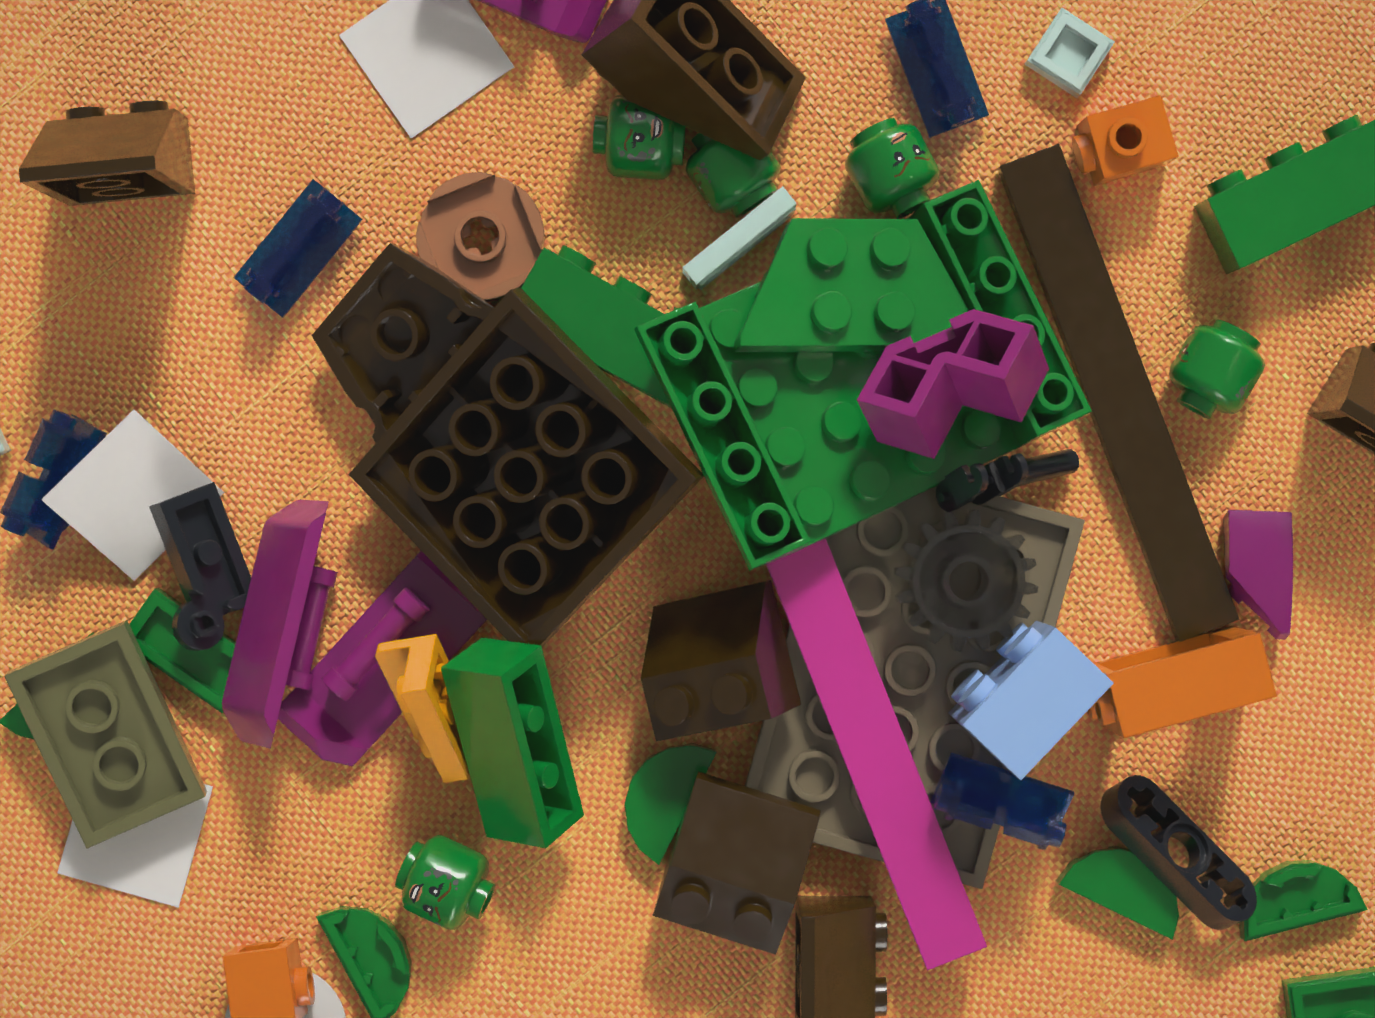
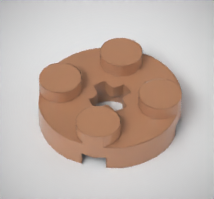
M484 172L462 174L440 185L427 201L428 205L423 210L421 221L418 223L416 244L419 257L486 302L502 299L511 289L521 288L545 243L543 220L529 194L505 178L496 177L493 174ZM477 220H481L486 228L497 226L499 231V237L491 241L493 250L485 255H481L477 248L466 250L463 239L472 234L470 224Z

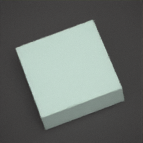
M1061 7L1024 65L1075 98H1078L1115 41Z

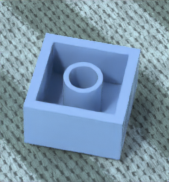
M1037 620L1030 627H1027L1023 622L1020 623L1000 642L996 651L1002 657L986 674L983 675L977 669L956 688L951 698L957 704L948 712L988 752L1020 780L1032 770L1114 684L1056 627Z

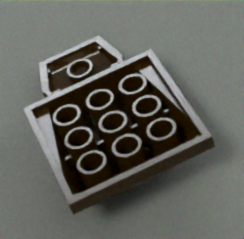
M389 243L311 335L346 394L356 407L363 408L368 412L375 424L372 438L376 444L349 473V476L507 641L541 645L543 648L704 477L703 473L521 288L511 289L497 306L493 307L435 266L397 244Z

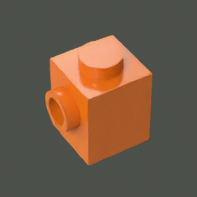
M1161 95L1086 116L1076 126L1079 135L1072 137V148L1077 166L1082 174L1090 172L1093 186L1166 166L1179 157Z
M298 938L239 945L222 956L231 1018H304L308 1013L307 1005L314 1004V978L310 966L302 967Z

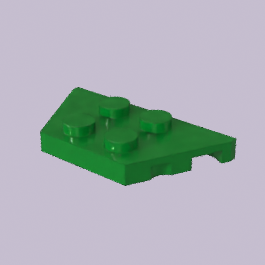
M792 218L784 228L774 251L775 255L771 265L764 274L754 296L756 299L745 324L735 339L734 348L735 352L884 351L886 346L911 336L915 343L952 327L949 319L968 312L969 309L918 219Z

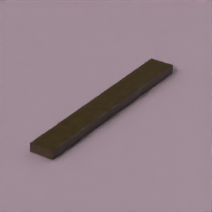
M1060 144L999 166L997 171L1074 374L1092 410L1090 416L1175 640L1181 642L1239 620Z

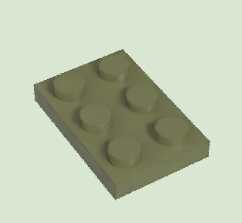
M128 620L12 669L4 675L86 849L206 796L207 789Z

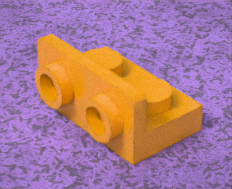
M437 634L379 643L375 657L414 738L420 743L424 757L427 759L432 758L443 783L467 780L469 771L441 667L448 663L449 660Z

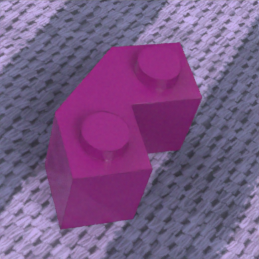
M972 309L949 319L952 327L915 343L911 336L886 346L857 398V402L877 442L934 459L962 406L1022 422L1049 371L1034 326Z

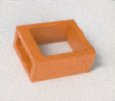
M1229 626L1203 633L1181 642L1174 641L1096 662L1094 664L1114 684L1095 702L1087 713L1091 720L1098 719L1102 727L1122 738H1127L1275 698L1277 694L1261 634Z

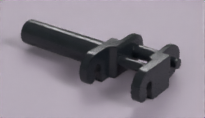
M1065 449L1026 459L1020 453L1012 455L1010 459L1006 455L985 466L981 463L972 464L970 468L968 465H963L946 475L945 479L937 485L936 499L940 508L946 512L956 511L969 502L976 505L985 504L997 496L1004 495L1015 487L1075 473L1079 468V458L1074 450Z

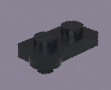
M215 482L149 506L186 600V603L181 605L173 616V635L181 646L192 651L210 649L220 641L225 626L223 615L244 608L251 581L250 572Z

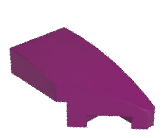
M1228 510L1223 518L1225 578L1232 584L1229 588V593L1238 604L1243 601L1270 627L1267 631L1275 639L1286 640L1290 635L1293 594L1292 512Z

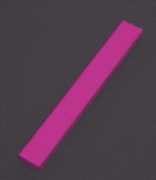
M826 538L766 564L927 971L986 948L987 944Z

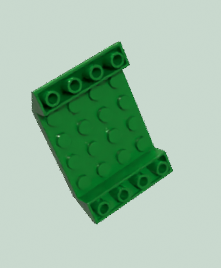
M979 180L923 203L907 219H918L969 311L975 309L1034 326L1049 371L1022 422L962 406L934 459L877 442L857 402V398L883 351L735 352V339L745 324L756 299L754 296L761 282L700 308L695 301L641 324L634 329L749 571L795 553L937 487L945 479L946 475L960 466L968 465L970 468L972 464L976 463L984 465L1092 412Z

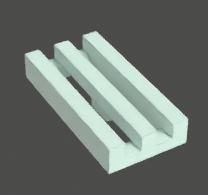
M782 186L682 267L683 275L696 290L698 288L702 290L791 218L796 211L797 203Z

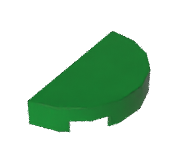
M695 743L667 747L657 754L649 756L632 776L625 799L627 828L639 850L658 865L681 823L698 771L707 773L717 753L716 749Z
M1110 846L1107 849L1093 850L1079 859L1075 858L1070 861L1056 879L1059 885L1173 940L1179 918L1177 897L1129 849Z
M1312 860L1285 861L1264 871L1254 881L1257 905L1252 916L1239 923L1240 938L1248 941L1363 912L1368 909L1358 888L1336 869Z
M340 906L319 913L316 918L370 1017L390 1018L396 1013L410 987L412 961L405 938L389 919L368 908Z

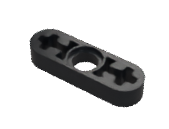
M1134 775L1105 791L1101 799L1100 808L1107 827L1201 922L1212 929L1223 930L1252 916L1256 909L1257 896L1254 885L1249 877L1152 780L1144 776ZM1131 799H1133L1138 805L1135 808L1134 812L1136 817L1130 811V808L1133 804V801ZM1158 823L1161 826V829L1151 834V831L1159 827L1156 824ZM1170 837L1178 839L1186 847L1189 855V865L1187 868L1177 865L1171 858L1168 851V840ZM1206 871V873H1205L1204 875H1202V876H1200V877L1198 878V879L1201 881V883H1199V882L1197 881L1196 877L1199 876V875H1201L1202 873H1204V872ZM1222 889L1227 894L1224 898L1225 906L1220 901L1223 897Z

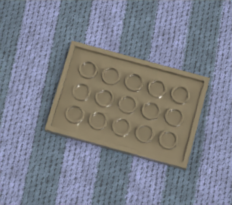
M934 487L827 537L826 540L962 884L983 889L1014 774L1004 767L948 713L957 704L951 698V695L975 670L978 669L983 675L988 672L1002 657L996 651L997 646L1020 623L1023 622L1027 627H1030L1037 620L1056 627L1085 520L997 496L985 504L976 505L969 502L956 511L946 512L940 508L937 502V487ZM789 624L785 639L801 705L772 719L762 721L744 786L821 810L813 843L884 862Z

